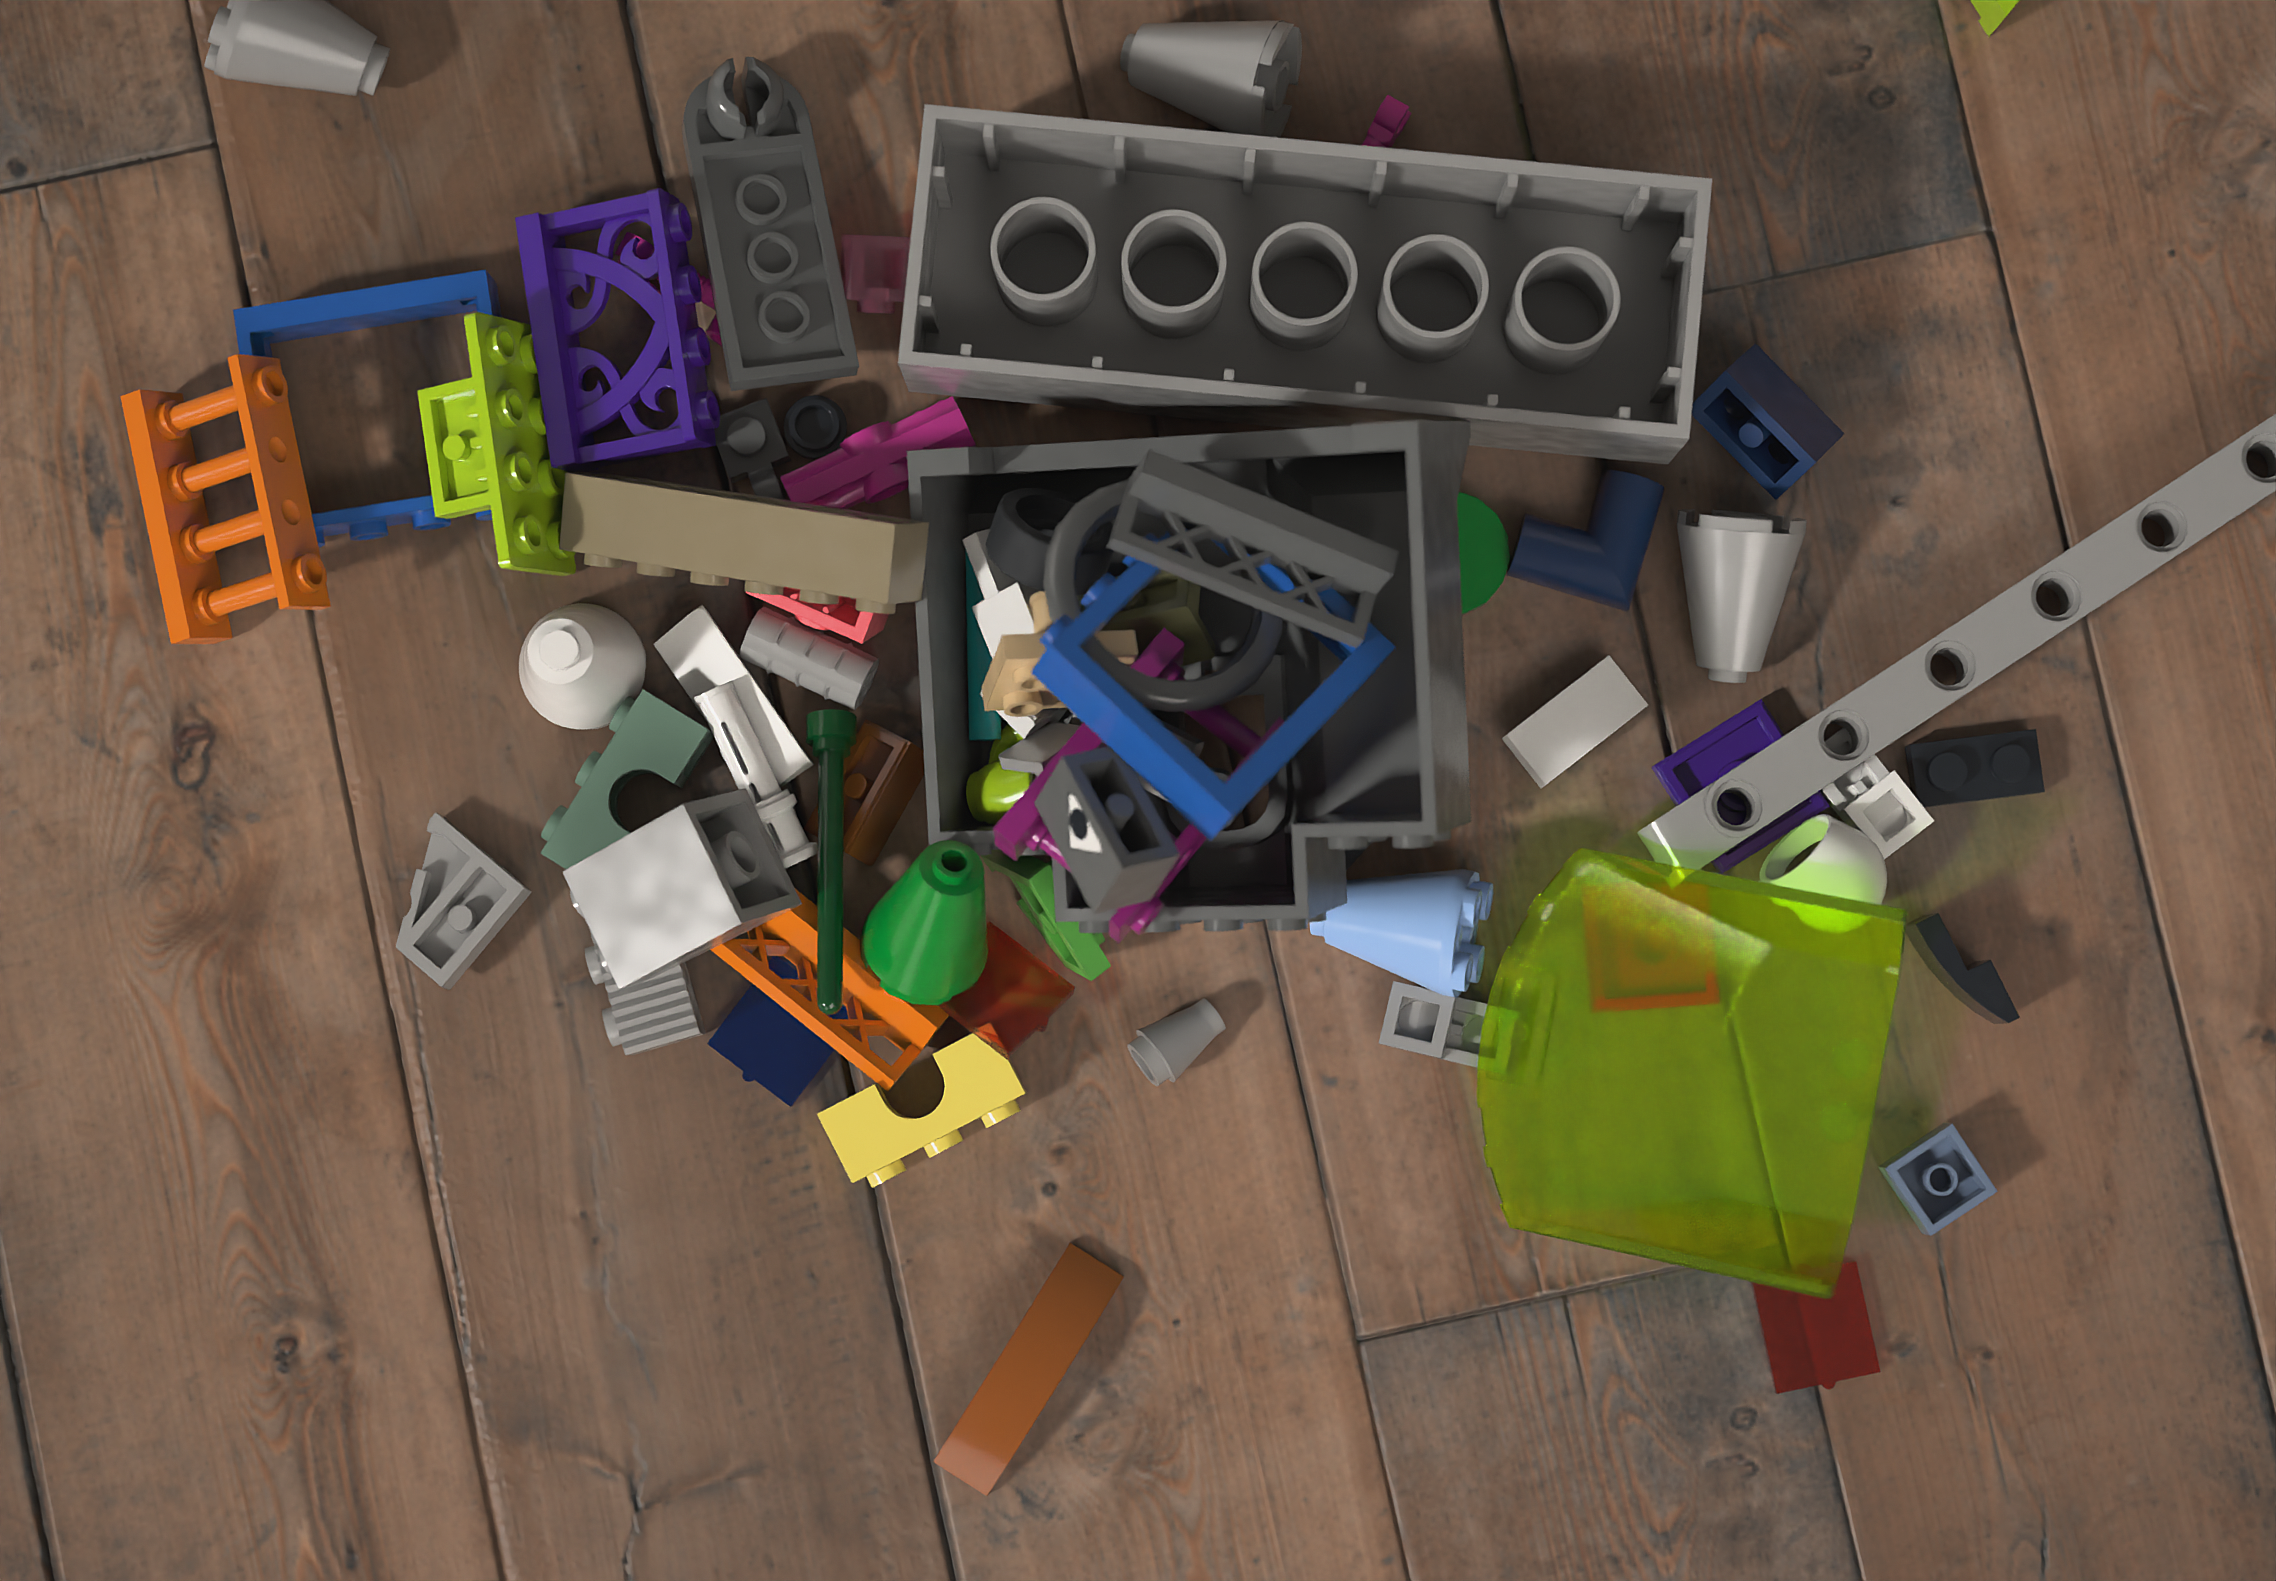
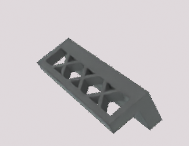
M1152 450L1147 451L1128 481L1107 546L1112 550L1156 566L1159 569L1354 648H1357L1364 640L1376 595L1393 575L1399 554L1396 550ZM1138 509L1160 518L1171 538L1155 543L1130 533L1136 510ZM1205 538L1219 542L1224 545L1233 563L1222 568H1216L1204 563L1193 543ZM1270 563L1285 569L1295 589L1280 594L1266 588L1255 568ZM1333 588L1356 598L1351 622L1328 613L1317 593Z

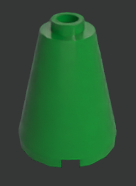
M942 840L929 845L867 915L860 934L861 959L866 969L869 964L873 972L881 979L879 986L888 994L912 1004L940 1005L950 1002L952 996L963 992L967 988L969 991L977 984L988 957L985 878L981 858L968 845L953 840Z

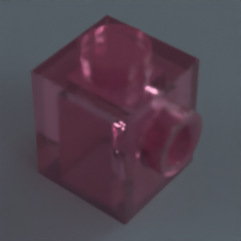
M842 234L841 277L846 299L857 300L856 312L894 313L895 301L904 302L911 237Z

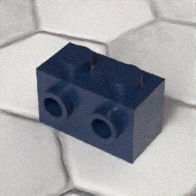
M1756 343L1727 368L1692 403V416L1775 500L1787 491L1845 434Z

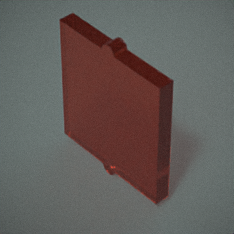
M989 921L987 923L988 957L978 981L969 989L967 988L963 992L952 996L951 1000L937 1006L1007 1060L1036 1031L1044 1032L1047 1029L1049 1018L1074 994L1075 986Z
M1856 1261L1812 1270L1808 1266L1800 1265L1797 1267L1796 1273L1751 1282L1776 1394L1817 1385L1830 1390L1834 1388L1836 1381L1881 1372Z

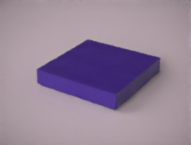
M1762 699L1651 768L1675 806H1678L1785 735ZM1819 790L1711 861L1718 874H1722L1830 806ZM1722 793L1717 801L1719 816L1726 823L1741 825L1746 817V807L1743 800L1732 793Z

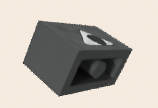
M1109 746L1062 756L1034 802L1093 914L1151 900L1180 856L1133 768Z

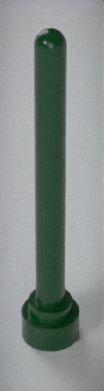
M836 709L818 710L806 715V744L812 747V755L818 758L817 1006L821 1012L828 1015L839 1012L843 1005L844 758L850 756V747L857 743V716L851 712Z

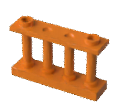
M243 354L227 357L233 385L184 402L183 393L142 389L120 396L171 644H216L231 639L233 636L228 613L274 598L278 600L279 609L322 610L331 607L326 585L327 573L321 561L287 397L288 385L282 373L280 358ZM238 411L246 447L197 464L190 428ZM251 473L259 509L210 526L203 489ZM264 535L272 572L223 588L215 551Z

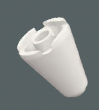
M587 603L563 606L541 618L528 633L519 658L520 682L531 705L547 720L571 729H599L610 725L614 714L628 696L635 700L638 698L642 690L641 687L646 668L645 649L634 628L614 611L603 606Z

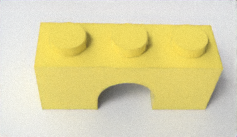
M989 1024L932 1054L943 1075L945 1089L940 1104L927 1116L911 1118L898 1113L889 1104L879 1084H874L817 1114L852 1183L867 1177L873 1188L904 1172L906 1168L901 1158L924 1147L930 1158L963 1141L958 1129L981 1117L985 1127L988 1128L1021 1111L1015 1099L1027 1092L992 1025Z

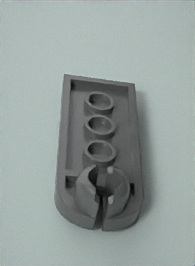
M745 57L741 83L750 126H746L745 116L739 112V107L735 104L732 89L736 72L733 58L727 59L714 71L712 76L702 81L691 93L685 106L682 138L731 391L855 376L859 369V362L807 106L799 92L789 82L778 76L769 65L754 57Z

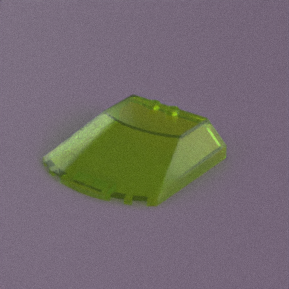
M1583 847L1579 848L1562 864L1563 867L1557 872L1542 893L1537 894L1526 911L1528 913L1520 925L1511 946L1507 947L1490 991L1482 1024L1478 1055L1477 1104L1478 1108H1481L1482 1129L1486 1145L1483 1146L1486 1166L1491 1169L1498 1195L1502 1202L1499 1205L1509 1228L1831 1299L1835 1295L1857 1211L1902 973L1907 908Z

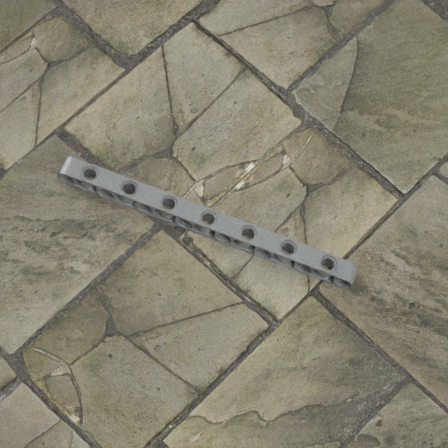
M2276 414L1638 831V836L1671 885L1674 886L2275 492ZM2248 451L2259 453L2265 459L2268 465L2266 478L2256 476L2249 470L2246 463ZM2143 519L2156 521L2162 527L2165 540L2162 547L2154 546L2144 538L2141 532ZM2038 587H2047L2058 595L2061 602L2058 616L2046 614L2039 608L2036 602ZM1933 655L1947 657L1954 664L1956 680L1953 685H1944L1933 677L1930 671V661ZM1827 724H1838L1849 732L1851 749L1847 755L1833 753L1826 746L1824 730ZM1722 793H1732L1743 800L1746 807V817L1741 825L1726 823L1719 816L1717 801Z

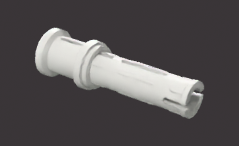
M729 681L694 697V699L699 704L738 789L746 788L786 869L817 854L818 845L816 842L808 841L793 809L797 803L794 793L790 794L788 789L781 790L761 748L759 739L754 733L733 688L734 684L732 681Z

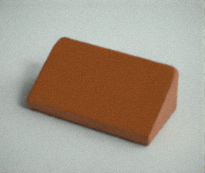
M865 719L857 733V743L850 747V756L844 758V852L864 864L872 866L925 774L924 750ZM818 804L803 828L818 837Z

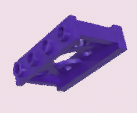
M661 188L647 190L646 193L545 215L538 212L515 217L551 467L569 473L590 472L598 470V467L699 447L715 446L714 428H718L720 425V410L714 393L708 390L705 366L710 364L711 350L705 331L698 325L695 303L701 301L702 290L698 273L694 266L689 264L686 241L692 238V223L686 206L680 203L677 197ZM633 222L647 223L652 229L655 250L652 256L647 259H640L638 257L637 246L641 239L636 237L624 246L621 252L620 264L613 261L614 245L620 232ZM602 228L597 254L566 248L564 236ZM589 276L595 277L594 291L589 304L585 308L575 309L572 290L582 286L584 291L590 294L591 281ZM659 276L661 292L649 281ZM611 284L636 300L655 321L642 353L624 377L618 367L608 357L591 349L580 348L578 334L590 327L602 314L609 299ZM670 357L672 370L664 368ZM592 367H598L606 376L611 390L607 392L604 383L598 380L596 388L588 392L586 389L585 372ZM667 388L674 389L676 391L679 411L677 419L672 425L663 430L651 429L642 422L634 404L641 398L647 407L658 412H665L659 404V395ZM622 415L626 425L636 436L595 445L593 432L603 428Z

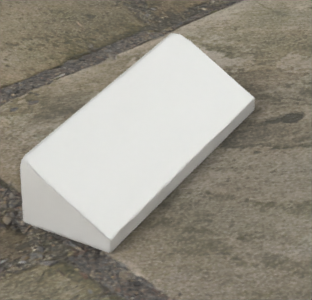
M703 605L689 613L653 644L704 718L705 716L694 697L729 681L733 682V688L754 733L759 739L761 748L780 788L814 765Z

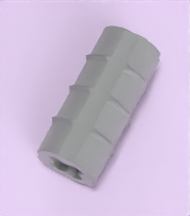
M765 606L754 616L746 632L739 654L741 659L765 669L767 674L774 673L794 682L796 687H805L824 696L825 700L831 699L853 710L860 707L865 699L879 665V658L853 647L852 643L846 644L824 634L823 630L817 631L796 621L795 617L789 618Z

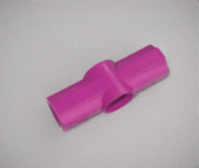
M952 396L894 424L886 421L867 427L840 443L839 450L780 478L791 501L848 509L863 501L870 504L884 500L908 488L907 451L976 447V444Z

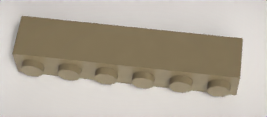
M607 472L565 473L559 549L584 553V564L590 566L621 568L623 560L637 562L636 572L643 575L673 577L675 576L676 569L691 571L690 582L696 584L729 585V578L745 580L744 591L750 593L783 595L784 587L800 589L799 600L804 602L839 604V596L856 599L855 609L858 611L894 614L896 603L922 601L929 522Z

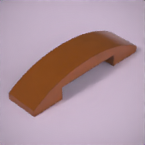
M1070 1242L933 1462L988 1496L1070 1367L1124 1276Z

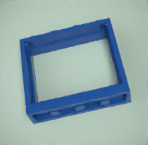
M486 269L233 310L239 354L271 358L272 343L473 311L502 318L497 283ZM432 495L312 514L319 547L325 545V536L349 533L350 540L361 541L387 536L389 534L387 526L412 523L413 530L423 531L440 529L451 525V519L435 517ZM491 510L475 513L476 520H492Z
M1167 531L1158 540L1150 532L1144 538L1157 543L1165 539L1171 538V536ZM1212 540L1229 556L1223 544ZM1126 556L1123 562L1129 569L1117 580L1109 572L1106 573L1081 600V603L1087 608L1074 621L1066 613L1063 614L1044 633L1039 641L1047 649L1031 673L1211 841L1374 674L1396 646L1370 622L1368 623L1364 640L1357 648L1308 629L1343 663L1224 783L1081 649L1089 639L1162 570L1141 560ZM1270 563L1255 568L1261 580L1273 591L1282 594L1295 589L1285 569ZM1329 588L1317 593L1328 613L1351 622L1354 607L1337 591Z

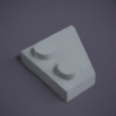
M435 812L429 819L426 830L431 833L422 870L416 869L410 890L412 904L408 914L403 917L396 948L438 985L450 990L532 891L444 816Z

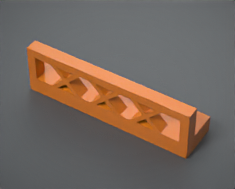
M797 889L795 890L802 903L801 905L747 931L749 939L733 938L710 949L887 1092L928 1046L951 1013L941 1004H912L888 994L879 986L881 979L873 972L869 964L866 969L861 959L860 940L844 927L843 1004L846 1006L848 1019H832L827 1014L821 1012L817 1006V905ZM767 956H784L796 966L799 979H782L769 969ZM867 1036H884L903 1053L890 1066L870 1050Z

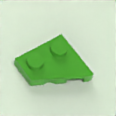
M1001 849L992 850V854L981 855L985 864L992 872L996 870L1010 877L1022 896L1016 904L1041 933L1046 943L1066 968L1092 981L1111 967V964L1100 948V945L1105 942L1103 933H1080L1079 922L1055 921L1052 860L1045 863L1031 855H1021L1015 861Z

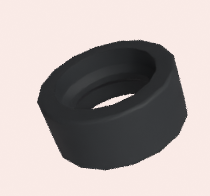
M1019 488L1005 493L998 505L985 543L990 560L1002 572L1016 581L1045 592L1043 583L1046 552L1058 524L1071 508L1081 500L1061 492L1041 488ZM1111 521L1099 527L1084 546L1077 564V595H1086L1107 573L1114 550L1107 547L1114 528V524Z

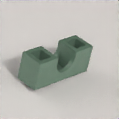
M644 689L636 700L628 696L622 702L610 722L609 729L615 732L606 749L602 754L593 751L579 770L575 783L581 786V789L569 808L560 805L543 828L541 838L545 839L547 843L540 853L563 868L568 869L632 833L624 826L618 814V798L623 787L637 776L655 774L683 788L713 740V733Z

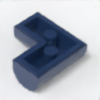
M1617 470L1604 471L1585 531L1525 513L1506 575L1627 612L1631 605L1664 494V486L1651 479Z

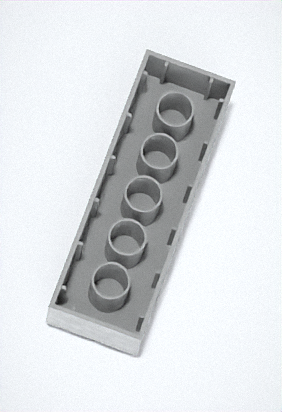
M925 104L898 365L909 392L1293 429L1351 426V424L1418 420L1470 422L1471 436L1469 445L1669 464L1690 437L1712 179Z

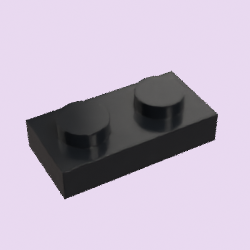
M2036 729L1905 746L1910 789L1924 808L2045 792Z

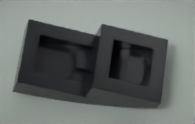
M1939 913L1924 915L1902 926L1913 947L1927 967L1958 1000L1993 1024L2010 1023L2020 1018L1992 961H1976L1965 966Z

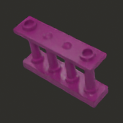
M1163 628L1132 664L1131 668L1152 677L1167 680H1187L1184 678L1186 670L1181 667L1184 659L1185 643ZM1220 705L1206 710L1184 711L1244 758L1224 783L1285 722L1279 717L1261 738ZM1084 722L993 828L995 845L1016 861L1027 847L1034 852L1041 848L1070 871L1034 802L1062 756L1108 746ZM1191 823L1178 838L1167 830L1180 856L1151 900L1116 908L1118 911L1109 920V936L1119 944L1131 929L1140 935L1150 926L1164 906V903L1158 899L1159 895L1207 839Z

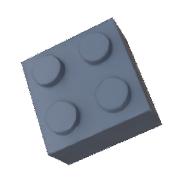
M1952 1123L1941 1124L1878 1166L1924 1235L1932 1236L1998 1192Z

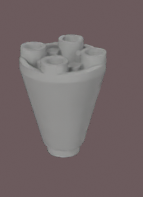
M229 0L227 8L219 7L208 37V42L211 45L204 67L213 70L214 75L229 80L356 96L358 91H362L374 96L391 48L376 43L378 36L327 0Z

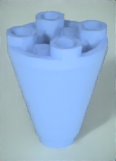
M1464 869L1346 880L1347 903L1327 911V920L1310 922L1311 934L1324 937L1325 943L1441 995L1458 998L1462 991H1467L1470 982L1478 983L1482 974L1485 948L1483 945L1475 944L1479 920L1487 921L1491 911L1493 883L1480 881L1479 873Z

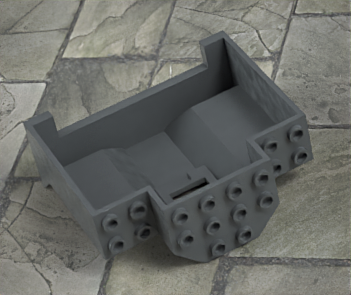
M1418 420L1351 424V426L907 451L911 520L929 522L922 601H915L929 845L942 840L958 841L971 847L979 856L992 854V850L1000 849L995 845L993 828L996 825L978 822L973 818L966 797L969 776L989 764L990 752L994 741H969L966 571L963 539L976 532L991 528L998 505L1005 493L1019 488H1041L1061 492L1082 500L1099 488L1129 480L1148 450L1162 454L1396 550L1399 554L1393 575L1376 595L1369 622L1396 648L1374 674L1268 782L1269 799L1266 812L1257 822L1242 829H1222L1211 841L1208 839L1204 841L1159 895L1158 899L1164 903V906L1144 932L1177 931L1181 929L1180 924L1198 923L1202 920L1204 931L1209 932L1244 929V923H1256L1264 921V919H1267V930L1270 931L1308 928L1307 923L1327 920V911L1347 903L1345 849L1368 847V842L1387 840V836L1393 837V847L1395 848L1433 846L1434 841L1451 839V829L1471 822L1457 499L1471 436L1470 422ZM1136 510L1130 533L1144 538L1151 532L1159 540L1167 532L1160 518ZM1117 516L1110 520L1114 525ZM1205 538L1193 543L1204 563L1216 568H1222L1233 563L1231 558L1211 539ZM1114 550L1107 573L1109 572L1113 577L1121 576L1128 570L1129 567L1123 562L1127 555ZM1201 586L1198 615L1216 645L1215 657L1210 660L1181 666L1186 670L1185 679L1191 680L1205 676V670H1218L1233 659L1244 644L1252 619L1251 605ZM1337 591L1350 605L1355 607L1356 598ZM1283 619L1282 635L1272 662L1258 681L1240 695H1264L1265 732H1267L1279 717L1286 721L1343 662L1308 629ZM1069 708L1058 723L1069 724L1073 715ZM1145 708L1151 715L1186 732L1184 711L1168 712ZM1001 716L1002 730L1008 723ZM1145 790L1165 828L1178 838L1190 822L1168 801ZM1027 847L1021 855H1040L1047 853L1043 851L1041 848L1038 851L1034 852L1029 847ZM1052 858L1055 921L1079 922L1080 933L1109 932V920L1118 909L1093 914L1072 873Z

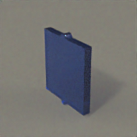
M773 956L768 962L769 969L782 979H799L797 970L778 956ZM753 983L707 1043L744 1071L742 1077L745 1081H757L790 1107L795 1104L835 1050ZM842 1005L839 1012L828 1016L832 1019H848L847 1009Z

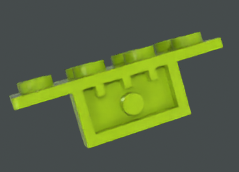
M480 312L466 314L464 316L472 377L417 390L435 517L451 519L491 510L498 562L502 569L558 576L575 574L576 564L574 555L576 552L559 549L565 473L567 472L551 467L531 325Z

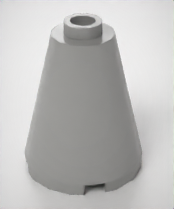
M1284 20L1144 23L1139 27L1136 34L1130 33L1126 37L1121 51L1120 66L1122 71L1128 72V81L1131 86L1226 133L1280 138L1292 108L1291 105L1283 104L1288 84L1298 85L1302 56L1301 31L1298 27H1294V24L1287 23Z
M1695 509L1678 510L1677 530L1696 666L1709 668V680L1745 683L1747 672L1761 670L1803 543L1807 520L1802 518L1793 519L1790 521L1789 529H1783L1784 516L1712 510L1711 515L1699 514V522H1694Z

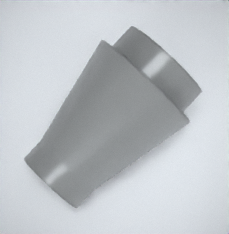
M1202 998L1191 1007L1136 1030L1138 1037L1130 1042L1127 1047L1143 1074L1152 1084L1159 1086L1167 1079L1175 1082L1206 1046L1226 1029V1026L1211 1003Z

